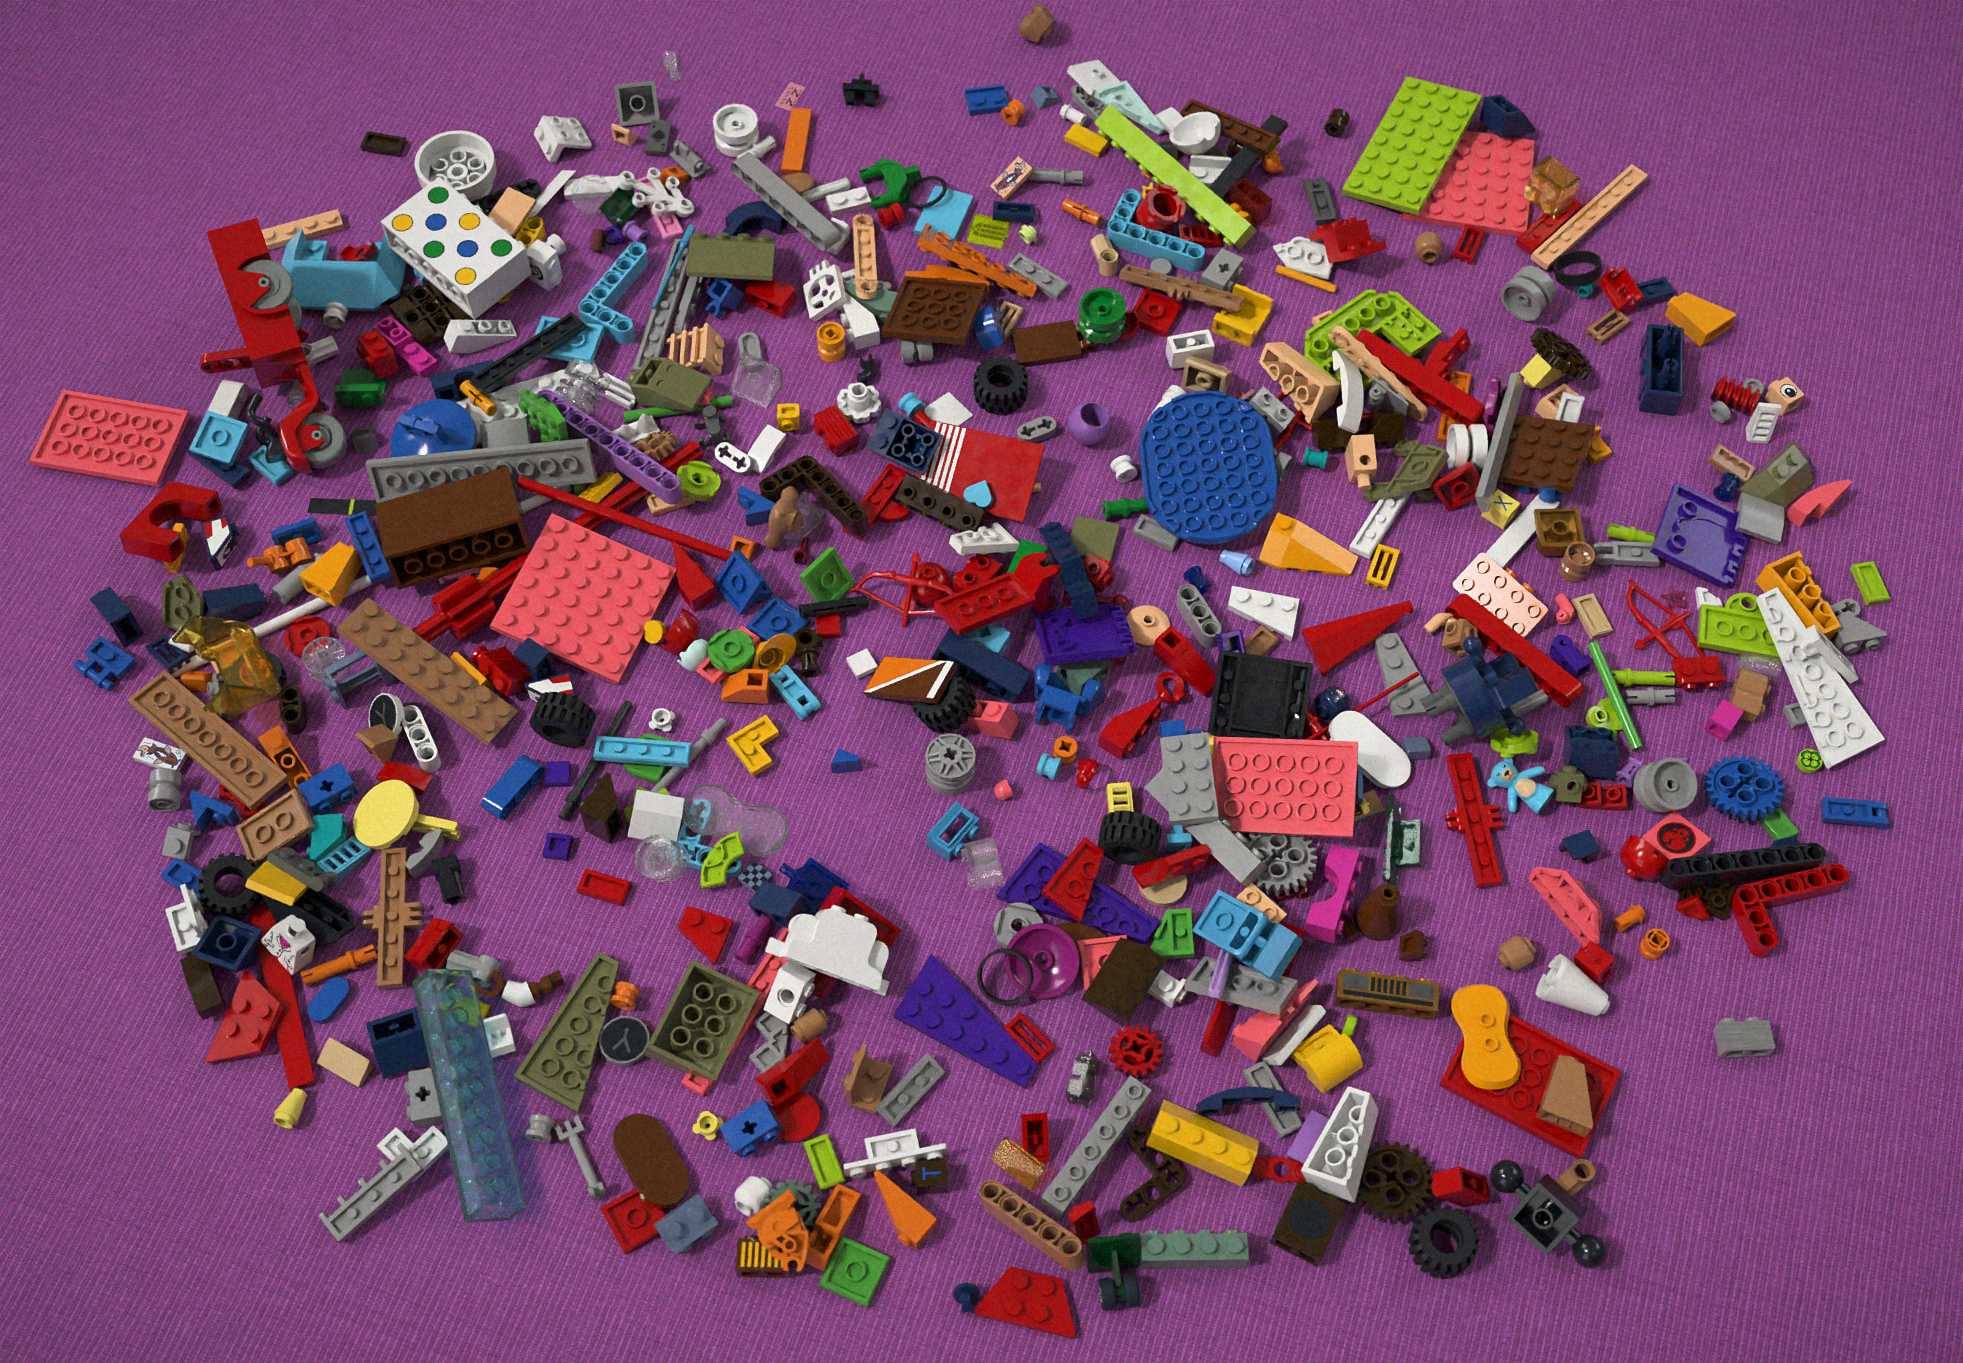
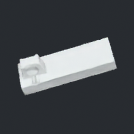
M1815 625L1806 629L1808 637L1800 643V646L1808 656L1820 652L1850 684L1858 680L1853 664Z

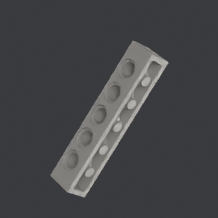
M1131 1075L1042 1195L1040 1206L1060 1221L1063 1220L1149 1101L1150 1088Z

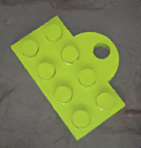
M1737 593L1727 600L1724 607L1707 604L1700 606L1697 647L1782 662L1756 599L1758 596L1750 593ZM1741 602L1750 603L1752 608L1744 607Z

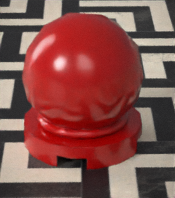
M1160 184L1158 187L1150 189L1145 199L1140 202L1137 208V224L1146 229L1156 230L1165 234L1168 233L1174 224L1182 218L1186 210L1185 201H1182L1177 194L1179 191L1165 184Z

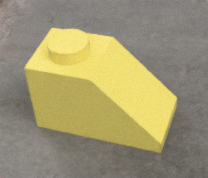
M1538 353L1520 372L1524 377L1523 381L1530 388L1536 387L1539 389L1545 388L1566 373L1562 374L1559 369H1554V366L1548 364L1541 357L1542 355Z

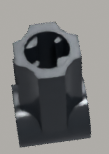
M452 854L431 860L444 904L454 905L460 903L461 900L465 899L460 880L461 869L457 855Z

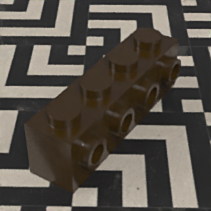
M912 474L905 475L895 497L902 501L900 505L910 510H913V507L921 510L920 515L932 519V517L940 519L939 524L951 529L954 526L960 529L958 533L968 530L977 532L979 527L984 526L990 513Z

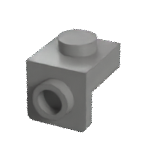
M178 822V825L168 826L162 855L173 858L177 857L180 860H189L193 838L200 835L201 830L193 828V824L187 822Z

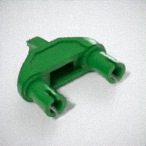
M886 158L877 160L875 165L859 169L862 182L880 176L887 187L888 193L870 198L874 211L894 203L903 204L910 191L909 185L922 179L918 165L902 168L901 163Z

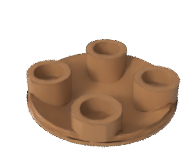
M790 173L780 177L801 197L803 192L814 187L813 177L806 173Z

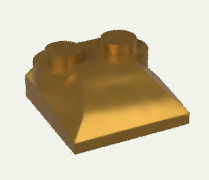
M1579 508L1534 509L1537 534L1536 549L1540 554L1544 556H1564L1568 545L1576 541L1585 542Z

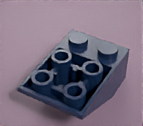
M885 408L866 448L893 463L924 475L943 435Z

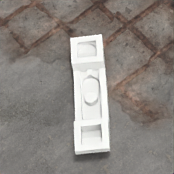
M1335 350L1332 352L1334 371L1341 374L1343 404L1337 408L1338 427L1351 433H1356L1363 411L1364 392L1362 377L1358 366L1345 354Z

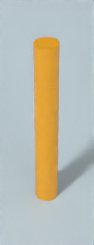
M1277 265L1275 273L1331 293H1335L1337 285L1281 265Z

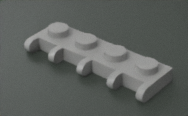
M403 1143L397 1145L401 1154L390 1164L384 1159L378 1162L383 1170L369 1182L363 1177L358 1180L362 1188L349 1200L343 1195L337 1198L342 1206L333 1214L328 1216L324 1211L319 1214L320 1219L338 1242L343 1243L424 1171Z

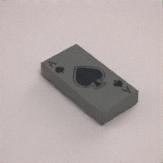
M651 121L645 149L646 155L666 157L672 131V121Z

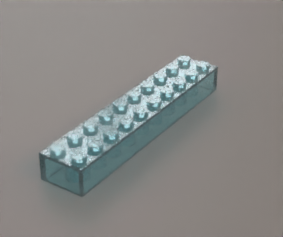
M427 969L412 982L464 1221L465 1223L509 1221L527 1207L472 971Z

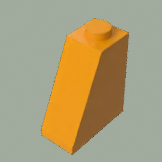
M1687 292L1678 297L1674 296L1667 303L1668 308L1665 312V316L1677 327L1683 328L1684 333L1700 348L1728 330L1736 317L1734 312Z
M338 542L299 574L306 591L337 608L362 566L358 559L359 554L353 546H347L341 542Z

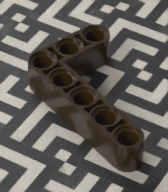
M806 455L796 459L767 476L759 483L761 496L773 503L781 499V492L789 486L794 487L798 493L807 488L852 535L861 536L869 529L865 509L812 456Z

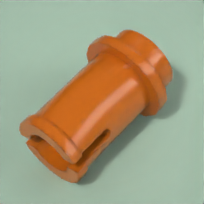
M1631 905L1628 911L1617 918L1615 917L1612 922L1615 923L1613 924L1615 928L1622 933L1633 924L1643 922L1646 914L1640 905Z

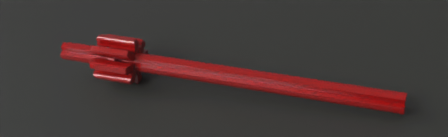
M690 441L660 461L659 464L676 475L680 466L688 465V462L698 461L704 454L697 442ZM632 480L598 504L623 512L651 492ZM585 512L572 522L595 531L610 520ZM530 552L524 553L481 583L474 576L471 577L469 574H466L433 596L431 603L436 614L413 628L412 631L428 643L448 630L452 636L460 640L495 617L497 611L495 610L496 605L493 600L511 588Z

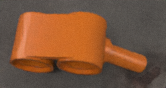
M296 538L285 543L286 548L284 549L282 545H277L262 552L263 557L248 558L247 565L249 567L266 566L270 574H278L289 568L312 561V556L305 538Z

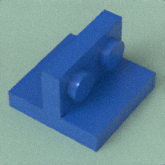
M734 550L715 580L717 589L739 615L746 614L754 601L770 599L773 594L771 588L766 584L764 577L741 550Z

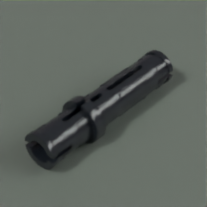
M866 595L850 598L842 596L837 600L799 604L798 609L800 618L804 619L841 612L842 614H849V611L868 609L869 603Z

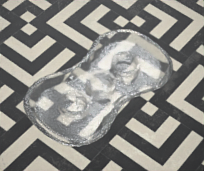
M705 783L696 786L687 796L683 806L682 817L689 829L701 835L722 837L739 831L744 850L753 856L767 857L775 854L782 847L787 836L788 821L780 810L770 805L745 803L717 784Z

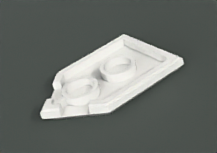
M1298 236L1291 239L1288 243H1280L1273 246V249L1287 268L1319 278L1329 279L1334 263L1328 262L1324 243L1315 240L1310 241V239Z

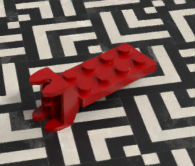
M1043 552L1032 553L1022 557L1013 574L1011 572L1005 573L934 602L933 609L958 636L1032 606L1040 613L1055 604L1056 597L1048 596L1050 579L1058 575L1060 567L1059 565L1043 567L1041 564L1045 563L1048 554Z

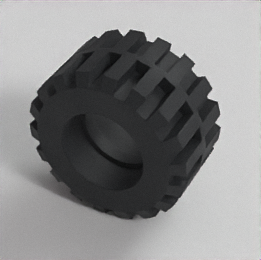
M998 356V358L989 357V361L983 360L981 365L977 366L976 372H974L973 393L975 401L979 402V407L986 408L985 411L989 413L993 411L996 415H999V413L1006 415L1008 411L1013 413L1017 411V407L1021 408L1023 406V402L1027 399L1028 373L1025 371V367L1019 365L1018 360L1015 359L1013 361L1012 357L1008 356L1007 358H1002V356ZM996 383H1004V384H1007V385H1009V386H1007V387H995V386H993V384H996Z
M955 672L937 704L911 701L913 705L912 710L931 731H937L939 734H943L945 731L949 733L954 728L956 730L960 728V725L962 723L965 724L968 721L967 718L973 714L972 709L976 706V695L965 680Z
M545 692L539 697L529 723L533 731L543 739L559 746L577 748L586 743L596 715L589 705L574 696L561 692Z
M1110 812L1102 819L1097 845L1104 851L1103 855L1110 860L1127 865H1141L1157 859L1162 832L1161 825L1155 819L1138 812Z
M229 852V856H224V853L219 854V858L216 860L214 858L210 859L209 865H204L202 874H199L198 890L200 899L207 910H211V914L215 916L218 913L226 917L232 916V919H237L238 915L241 914L244 917L248 915L250 909L253 910L257 907V902L261 901L262 894L246 888L239 896L226 898L217 893L215 886L221 877L228 874L239 875L247 882V879L259 867L255 865L251 858L249 860L246 859V855L240 854V856H235V852Z
M1437 1205L1432 1210L1430 1208L1425 1210L1416 1220L1408 1237V1244H1411L1408 1249L1409 1254L1415 1255L1413 1262L1415 1265L1420 1263L1422 1265L1420 1270L1424 1273L1426 1270H1429L1431 1272L1430 1276L1434 1278L1438 1274L1441 1275V1279H1447L1449 1275L1453 1278L1458 1276L1460 1272L1463 1273L1473 1261L1479 1249V1245H1477L1480 1241L1479 1234H1475L1477 1227L1475 1224L1471 1225L1469 1223L1472 1218L1468 1214L1465 1217L1462 1216V1210L1459 1208L1455 1211L1451 1210L1452 1206L1446 1205L1444 1209ZM1442 1230L1449 1233L1456 1241L1457 1252L1446 1254L1438 1251L1431 1243L1430 1232Z

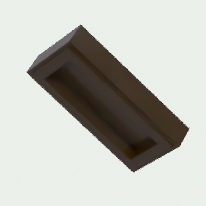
M367 131L360 147L365 152L401 157L407 140L406 137Z

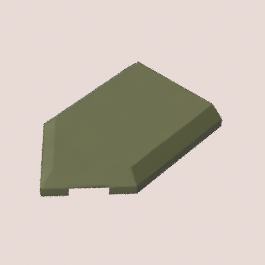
M184 573L162 586L161 624L177 631L184 626L203 635L204 599L187 574Z

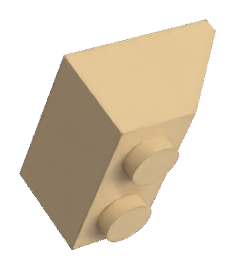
M1194 356L1189 357L1185 361L1181 388L1191 392L1218 391L1226 393L1231 384L1233 370L1213 364L1205 359Z

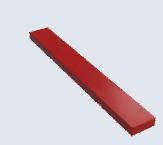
M267 905L249 910L253 927L262 930L261 939L277 924ZM260 940L258 951L267 990L284 1006L275 1028L288 1086L292 1092L294 1088L302 1089L317 1083L292 975Z

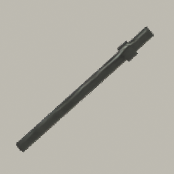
M624 701L605 736H616L633 706L631 702ZM593 756L573 791H569L565 798L566 803L558 815L563 821H567L574 807L579 805L584 789L601 762L595 761Z

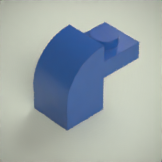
M988 306L979 310L974 323V330L983 351L1001 345L1004 342L1005 333L999 322L1001 311L998 306Z

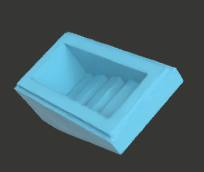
M353 835L323 857L316 865L325 872H335L338 876V884L372 852V849L361 843ZM356 845L361 851L357 853L351 847ZM348 851L353 857L349 858L345 853ZM342 858L345 863L341 864L338 860ZM335 865L338 868L334 870L331 866Z

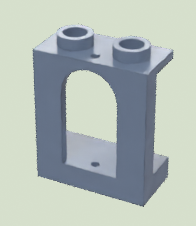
M361 650L323 669L327 677L323 681L329 690V694L335 704L340 702L344 709L348 707L343 699V695L380 676L386 686L395 682L392 674L372 658L373 664L343 681L335 682L334 676L338 672L368 656Z

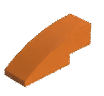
M837 1183L816 1220L814 1230L810 1235L811 1248L806 1264L825 1272L861 1196L860 1193Z

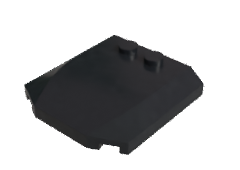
M1219 650L1207 731L1215 737L1302 740L1313 663Z

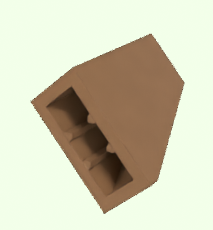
M1559 1055L1553 1064L1536 1118L1586 1137L1593 1127L1585 1066L1573 1057Z

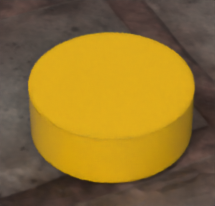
M651 620L644 625L645 632L643 636L647 642L660 643L664 640L667 630L663 622Z

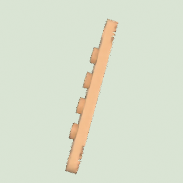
M860 213L853 217L852 225L855 288L858 297L872 299L877 295L873 217L871 218V216L865 215V213L861 215Z
M1335 326L1329 333L1330 340L1336 342L1335 345L1338 344L1342 348L1341 351L1372 381L1374 377L1379 381L1383 380L1390 386L1392 391L1403 395L1409 403L1408 416L1414 417V420L1423 421L1428 415V409L1412 394V391L1407 386H1404L1397 379L1393 372L1388 371L1381 364L1380 359L1373 356L1362 342L1357 341L1343 327Z

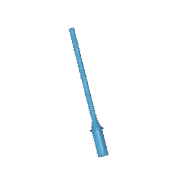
M688 225L682 240H680V249L652 305V309H656L683 251L689 247L691 234H694L696 231L694 225Z

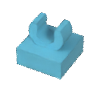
M1182 825L1172 826L1171 834L1166 836V853H1176L1191 848V833H1183Z

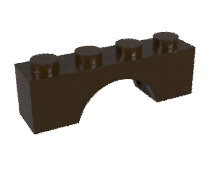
M1397 410L1375 412L1371 423L1356 433H1351L1338 427V420L1333 417L1311 419L1312 443L1320 451H1332L1333 447L1341 446V449H1346L1353 435L1374 434V442H1383V444H1395L1397 440L1404 439L1403 413Z

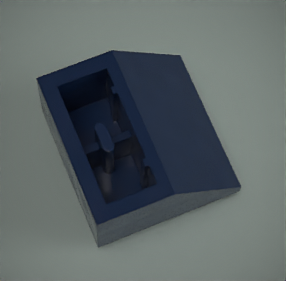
M1504 96L1484 97L1479 119L1488 128L1497 133L1499 137L1508 138L1512 135L1523 136L1527 133H1535L1536 128L1527 116Z
M1565 725L1564 765L1577 767V770L1583 773L1584 776L1614 779L1620 754L1613 730L1604 727L1588 728L1582 725Z
M417 1007L366 1023L371 1045L383 1079L434 1063L423 1020Z

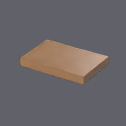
M294 788L238 825L236 830L248 860L251 858L255 865L259 867L267 860L269 852L289 847L315 830V827L300 791Z

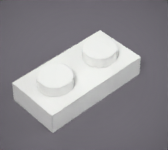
M866 187L826 196V202L832 217L871 207V199Z

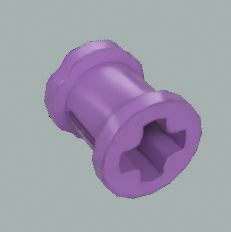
M633 220L628 222L623 228L622 235L625 238L632 239L634 242L646 245L650 239V233L638 227L637 222Z
M1632 757L1625 760L1623 768L1620 771H1616L1614 776L1615 782L1618 785L1626 784L1627 789L1633 786L1635 775L1643 766L1639 760Z

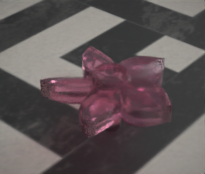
M1672 585L1670 593L1661 595L1662 598L1670 600L1668 604L1670 610L1676 606L1683 609L1687 608V601L1685 600L1687 592H1679Z

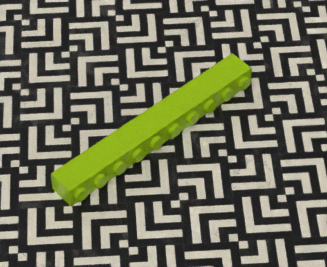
M1111 104L1096 119L1094 124L1099 128L1097 132L1106 139L1109 136L1112 139L1111 144L1119 151L1124 149L1126 151L1124 155L1131 162L1138 161L1140 163L1138 167L1145 174L1149 172L1153 174L1154 177L1152 179L1158 185H1170L1179 191L1177 194L1182 201H1185L1186 209L1190 211L1192 208L1196 211L1194 216L1202 223L1207 221L1211 224L1208 228L1217 236L1219 233L1225 236L1223 241L1231 248L1235 245L1241 250L1257 231L1248 221Z

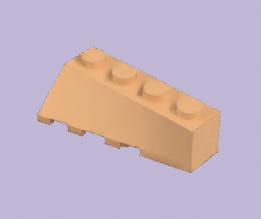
M1285 342L1266 343L1259 363L1274 381H1278L1282 386L1281 390L1283 393L1291 397L1295 402L1294 406L1296 409L1302 411L1306 416L1305 420L1311 424V419H1318L1334 404L1341 388V383Z

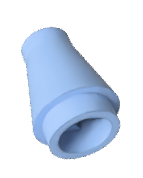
M1223 550L1219 559L1221 563H1224L1241 576H1248L1255 564V560L1250 555Z

